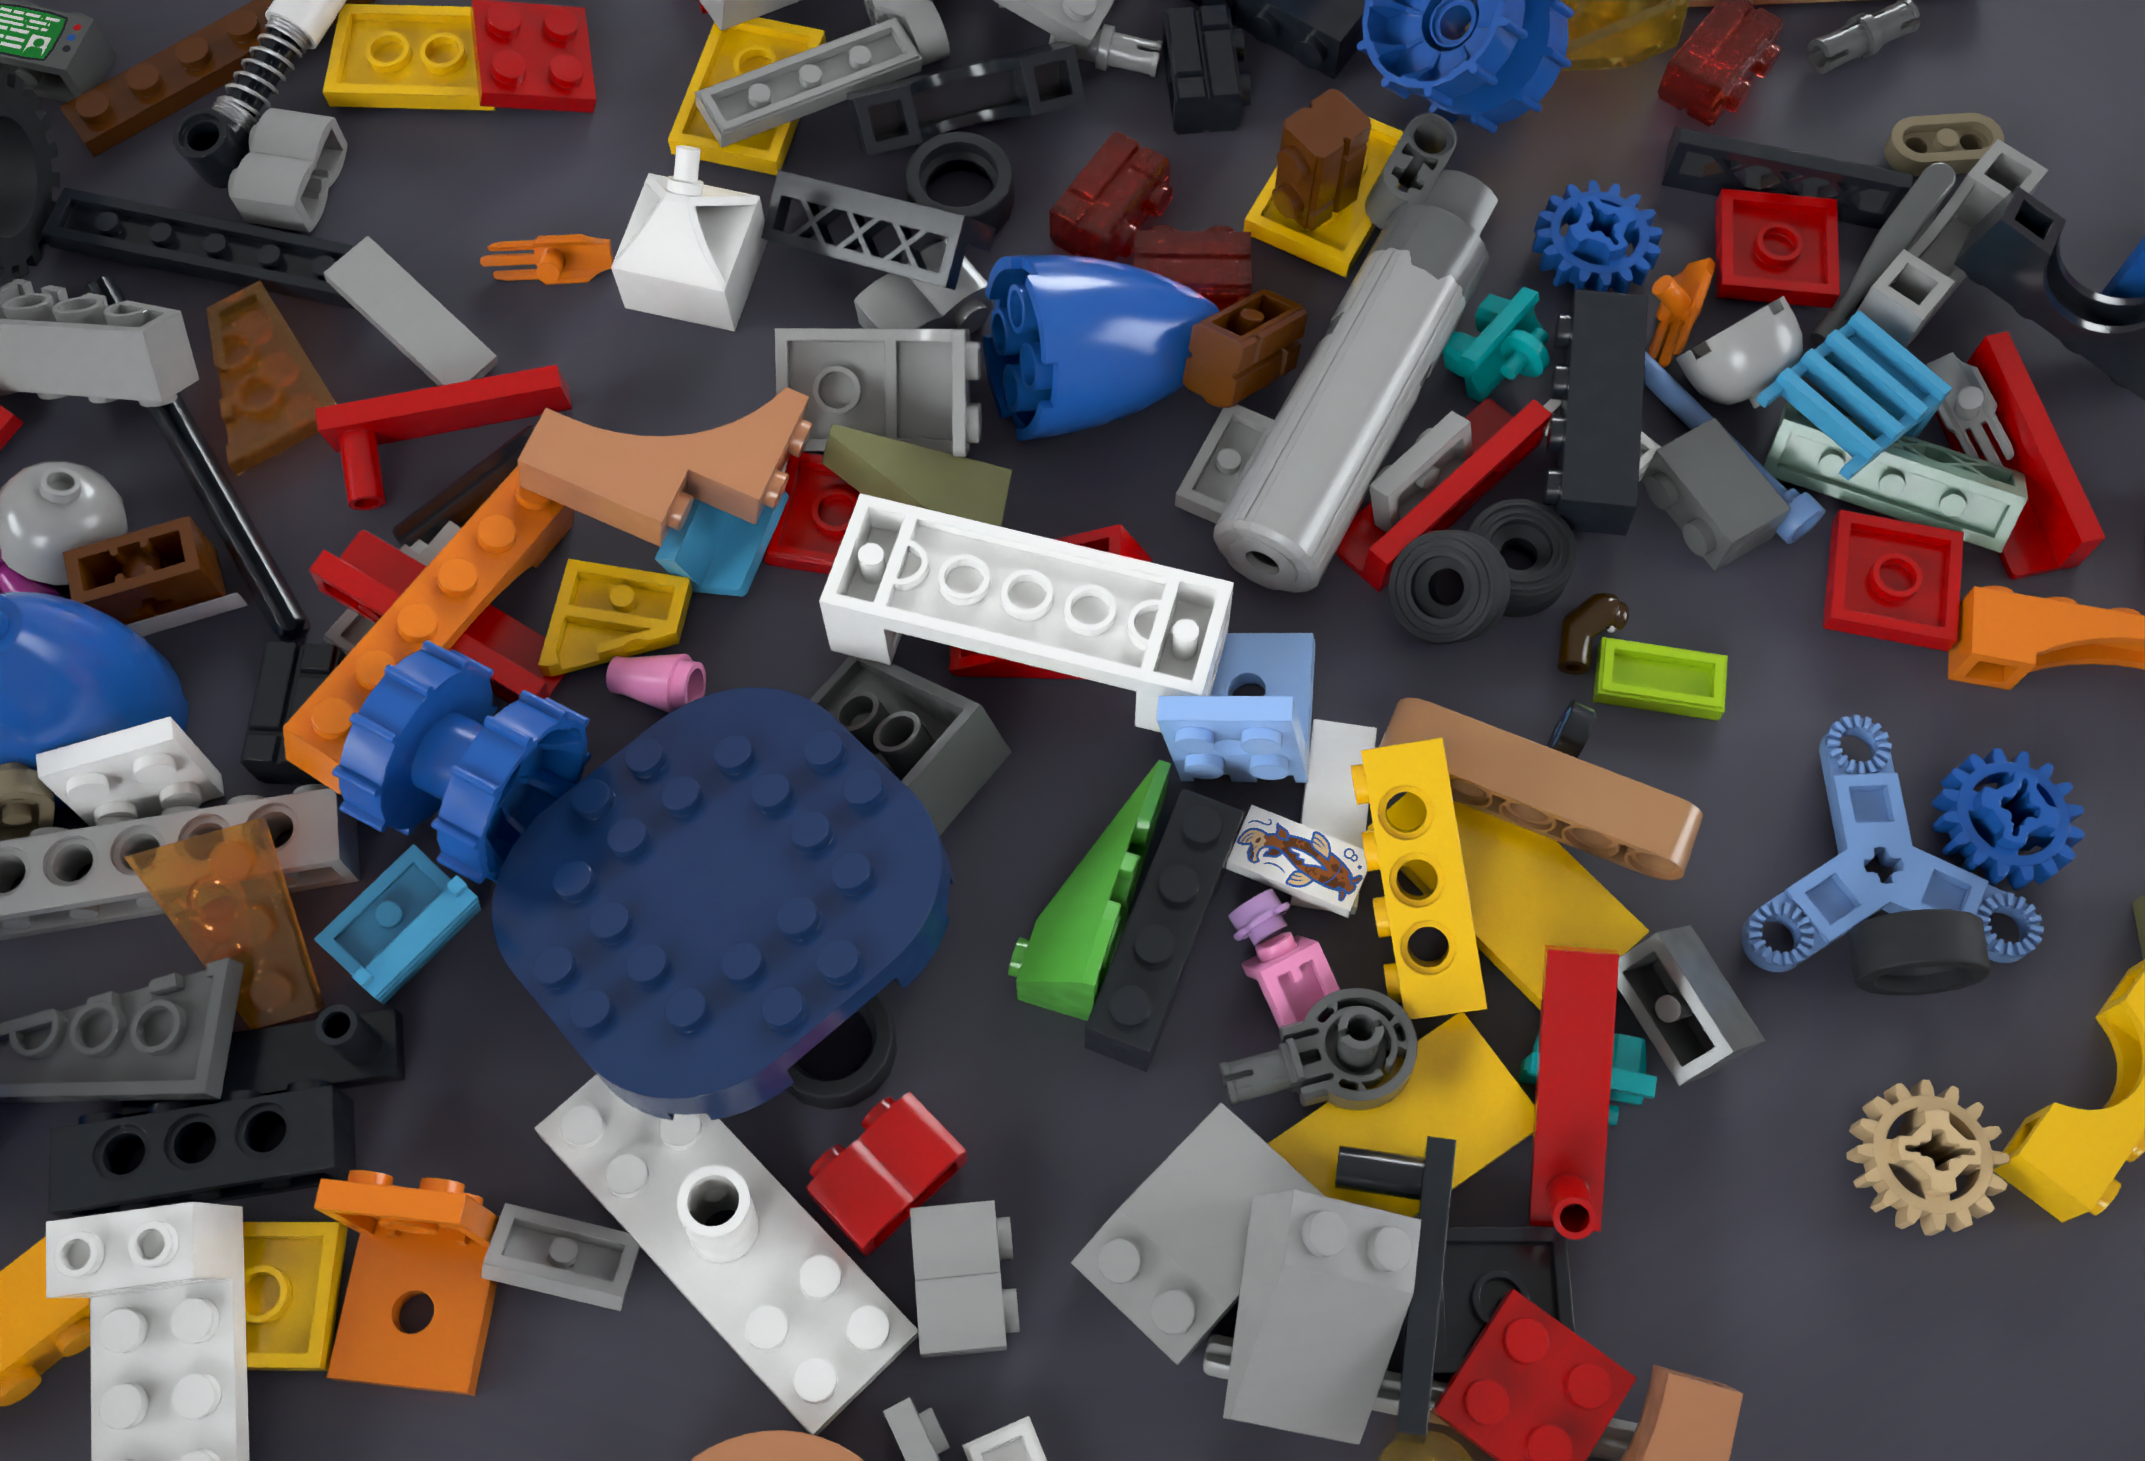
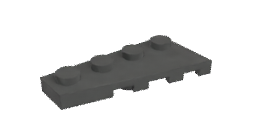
M228 957L207 963V969L186 976L172 973L149 980L148 987L123 994L110 991L87 998V1004L64 1011L51 1008L0 1023V1103L221 1099L244 964Z

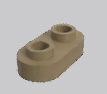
M1979 113L1912 116L1900 120L1894 126L1885 142L1884 156L1893 169L1913 176H1920L1929 165L1936 162L1949 164L1956 174L1969 173L1997 139L2004 142V134L2001 127L1993 119Z
M18 762L0 765V840L5 841L29 837L30 832L35 829L53 827L54 792L38 778V771Z

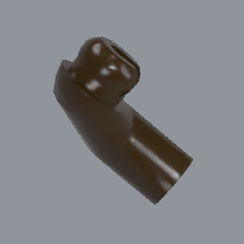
M1597 593L1564 617L1561 626L1558 669L1561 672L1572 675L1588 672L1592 638L1602 631L1613 633L1616 629H1623L1629 619V609L1626 604L1619 601L1618 597L1612 593Z

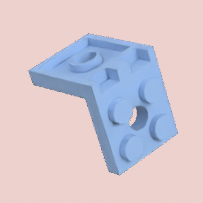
M1228 633L1210 696H1159L1157 723L1181 781H1194V778L1215 779L1222 775H1229L1232 782H1257V778L1278 780L1288 775H1293L1295 783H1308L1315 663V639L1313 633ZM1244 684H1257L1265 689L1264 696H1232L1234 691Z

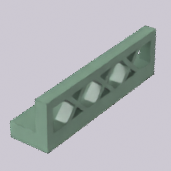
M1787 400L1781 411L1778 429L1762 465L1774 478L1906 522L1964 532L1963 541L1999 553L2002 552L2028 500L2025 473L1905 434L1848 481L1839 471L1853 457ZM1844 415L1859 429H1861L1867 436H1869L1873 441L1876 439V437L1872 433H1870L1865 427H1863L1858 421H1856L1852 417Z

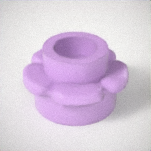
M1268 889L1246 901L1228 915L1237 930L1233 935L1234 939L1240 941L1249 937L1256 947L1267 938L1281 933L1288 927L1283 916L1290 910V903H1281L1273 889Z

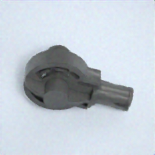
M1346 988L1332 992L1320 999L1310 1009L1305 1020L1281 1026L1279 1030L1282 1043L1279 1044V1049L1228 1063L1225 1061L1219 1063L1224 1088L1227 1087L1228 1089L1226 1095L1231 1107L1243 1101L1289 1089L1290 1093L1295 1091L1299 1093V1099L1303 1107L1327 1101L1343 1109L1369 1110L1390 1102L1407 1085L1417 1056V1037L1409 1016L1393 999L1371 989ZM1326 1017H1329L1325 1022L1321 1023ZM1396 1056L1404 1059V1063L1395 1077L1378 1088L1367 1090L1382 1082L1384 1073L1381 1069L1384 1062V1071L1390 1074Z

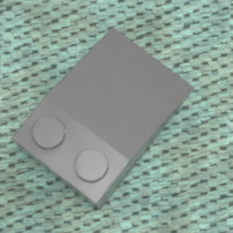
M1221 1102L1115 1211L1073 1259L1071 1264L1178 1365L1195 1351L1239 1300L1253 1195L1291 1189L1321 1196L1325 1195Z
M1296 1189L1253 1195L1224 1407V1419L1349 1444H1360L1414 1294L1421 1219Z

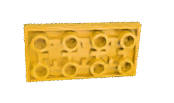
M1407 792L1387 810L1390 822L1403 830L1417 828L1423 823L1427 815L1423 800L1411 792ZM1453 801L1477 947L1540 1011L1545 945L1617 950L1619 957L1633 949L1649 933V930L1556 840ZM1373 823L1368 826L1367 831L1374 830ZM1414 859L1400 867V870L1424 894L1429 893L1435 887L1438 876L1434 867L1428 862Z
M1462 1012L1456 1014L1417 1041V1056L1412 1075L1405 1088L1393 1100L1369 1110H1348L1327 1102L1267 1144L1326 1197L1414 1218L1418 1215L1419 1200L1335 1188L1340 1145L1424 1157L1428 1136L1456 1140L1452 1180L1453 1190L1533 1134L1535 1105L1466 1014ZM1396 1056L1390 1074L1384 1071V1063L1381 1069L1384 1073L1382 1082L1367 1090L1378 1088L1395 1077L1401 1069L1404 1059Z

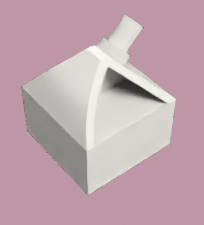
M679 145L676 146L674 176L665 177L648 173L611 269L625 308L735 331L768 240L761 238L765 218L760 196L704 185L703 181L698 180L701 150L691 146Z

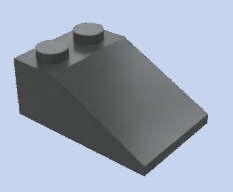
M850 655L810 699L837 719L916 795L930 814L939 836L1012 753L981 704L893 663L887 665Z

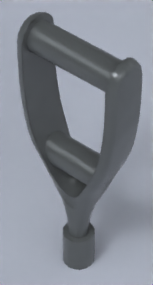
M1936 162L1929 165L1904 196L1876 235L1839 304L1833 311H1828L1810 334L1811 340L1816 345L1820 346L1835 329L1839 331L1847 324V317L1866 297L1878 278L1903 249L1909 251L1934 221L1938 206L1956 182V173L1949 164Z

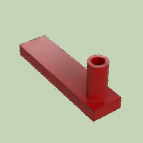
M556 364L315 408L318 432L336 453L341 452L348 506L354 510H372L382 507L386 503L378 445L542 415L545 408L555 412L572 410L569 387Z
M1545 945L1528 1221L1530 1226L1555 1227L1562 1236L1578 1240L1589 1236L1593 1231L1601 1232L1619 953L1617 950Z

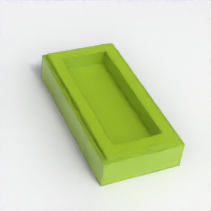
M1602 637L1597 646L1593 702L1719 721L1725 712L1728 656Z

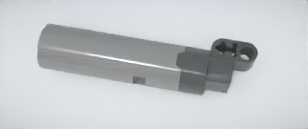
M1422 113L1415 116L1407 125L1371 188L1365 202L1366 214L1370 221L1382 230L1332 317L1325 337L1318 342L1214 527L1213 539L1219 552L1228 560L1233 569L1250 581L1268 589L1298 593L1308 592L1318 586L1369 491V485L1377 476L1415 405L1421 387L1431 375L1486 272L1489 255L1486 251L1485 243L1479 236L1499 200L1492 190L1477 178L1461 171L1444 169L1455 149L1457 136L1451 123L1443 116L1434 113ZM1400 183L1408 189L1406 192H1402L1396 186Z

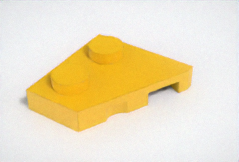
M568 559L538 663L542 675L553 677L610 662L615 656L630 657L679 644L693 591L690 578Z

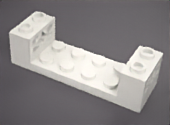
M860 493L819 603L831 651L891 665L901 635L918 637L1136 691L1135 726L1161 732L1157 723L1159 696H1210L1228 634L1234 582Z
M186 1202L47 1221L46 1298H90L92 1461H250L243 1207Z

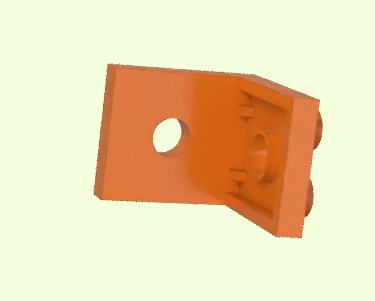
M350 1170L347 1181L321 1179L314 1209L360 1233L326 1378L344 1382L475 1396L498 1284L496 1281L481 1278L482 1265L500 1217L483 1206V1197L464 1193L465 1184L457 1181L426 1177L421 1178L419 1189L393 1185L394 1177L366 1170ZM416 1295H428L434 1304V1315L431 1322L422 1331L407 1334L400 1324L402 1307L410 1298Z

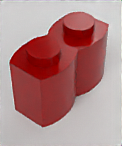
M910 1091L897 1101L891 1096L880 1101L863 1119L861 1126L866 1131L859 1139L846 1149L840 1143L832 1146L813 1164L809 1171L814 1177L806 1187L810 1198L865 1257H868L910 1218V1208H918L927 1202L967 1162L966 1149Z

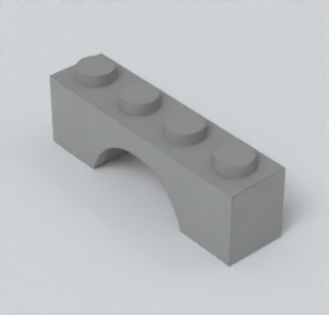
M1997 139L1967 174L1951 199L1909 251L1903 249L1873 284L1857 312L1860 310L1906 349L1967 277L1964 271L1954 265V262L1970 230L2017 185L2032 195L2048 172V169Z

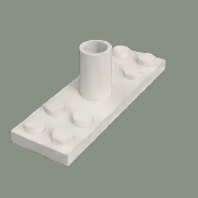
M596 1074L534 1128L541 1139L621 1227L635 1239L640 1248L809 1434L819 1435L919 1336L918 1329L720 1119L711 1120L706 1113L674 1114L673 1120L649 1115L628 1105L616 1096ZM718 1211H736L731 1219L721 1225H704L707 1219Z

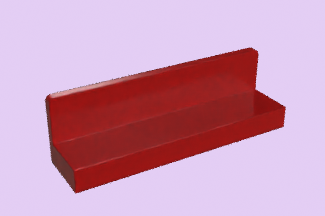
M2009 332L1987 335L1967 361V364L1978 368L1998 405L1995 414L2012 444L2014 456L2011 460H2007L1988 423L1983 424L1982 427L2002 465L2006 468L2025 473L2028 500L2002 552H1998V555L2008 577L2013 580L2077 567L2106 537ZM1936 411V417L1951 450L1965 454L1955 434L1946 429ZM1967 431L1966 433L1979 458L1986 461L1971 431Z
M1490 398L1485 399L1465 417V419L1471 422L1473 455L1388 532L1375 526L1372 502H1370L1354 517L1335 555L1375 590L1380 592L1389 584L1390 573L1396 558L1410 542L1429 532L1448 530L1541 444L1552 413L1533 399L1513 417Z
M361 530L340 558L324 549L309 571L319 591L376 624L427 566L370 532ZM490 604L449 649V651L454 649L493 669L494 673L490 678L492 692L495 696L509 704L517 701L523 690L544 700L547 697L550 698L567 674L553 677L543 676L538 663L546 637Z

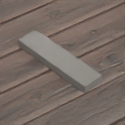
M897 17L699 90L695 92L696 106L721 148L845 101L847 100L846 93L894 82L918 73L922 69L923 59Z

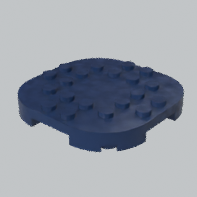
M748 687L716 692L698 698L670 712L540 813L517 839L500 870L492 902V923L498 949L510 970L586 1063L616 1096L641 1112L658 1118L673 1120L674 1114L706 1113L711 1120H716L746 1112L783 1092L794 1083L787 1070L891 981L895 980L904 990L926 967L944 937L950 920L946 912L950 884H954L948 854L923 803L837 719L820 705L798 694L780 689Z

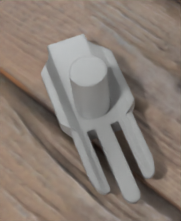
M1954 352L1927 363L1926 366L1953 388L1937 412L1946 429L1955 434L1964 453L1979 458L1966 433L1971 431L1986 461L2003 466L1982 427L1983 424L1988 423L2007 460H2011L2014 456L2012 444L1995 414L1998 405L1978 368L1962 362L1956 357Z

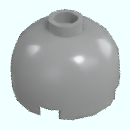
M1782 296L1692 348L1696 355L1702 357L1696 359L1692 351L1689 350L1678 356L1676 360L1686 378L1697 392L1710 401L1732 405L1749 399L1755 409L1761 406L1756 401L1758 395L1775 382L1782 371L1787 367L1791 369L1800 361L1803 353L1802 332L1796 316L1785 297Z
M68 461L41 462L23 468L0 491L1 558L9 568L29 580L55 586L69 585L63 552L128 533L122 497L103 475L85 465Z

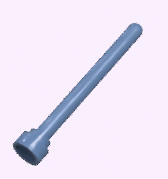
M1645 351L1644 384L1690 430L1712 419L1713 417ZM1727 431L1791 508L1784 521L1777 528L1776 533L1787 544L1794 543L1819 522L1826 510L1808 492L1800 494L1795 488L1787 490Z

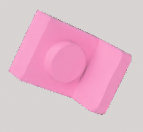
M1283 932L1262 941L1255 947L1257 955L1241 964L1246 976L1258 981L1279 1029L1281 1026L1305 1020L1310 1009L1320 999L1340 990L1319 942L1299 935L1293 936L1291 932ZM1326 1017L1321 1023L1325 1022L1329 1017Z

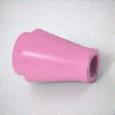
M685 653L630 658L615 656L610 661L607 669L606 684L611 693L625 695L670 713L689 702L704 697L706 671L701 662L692 661L691 657Z

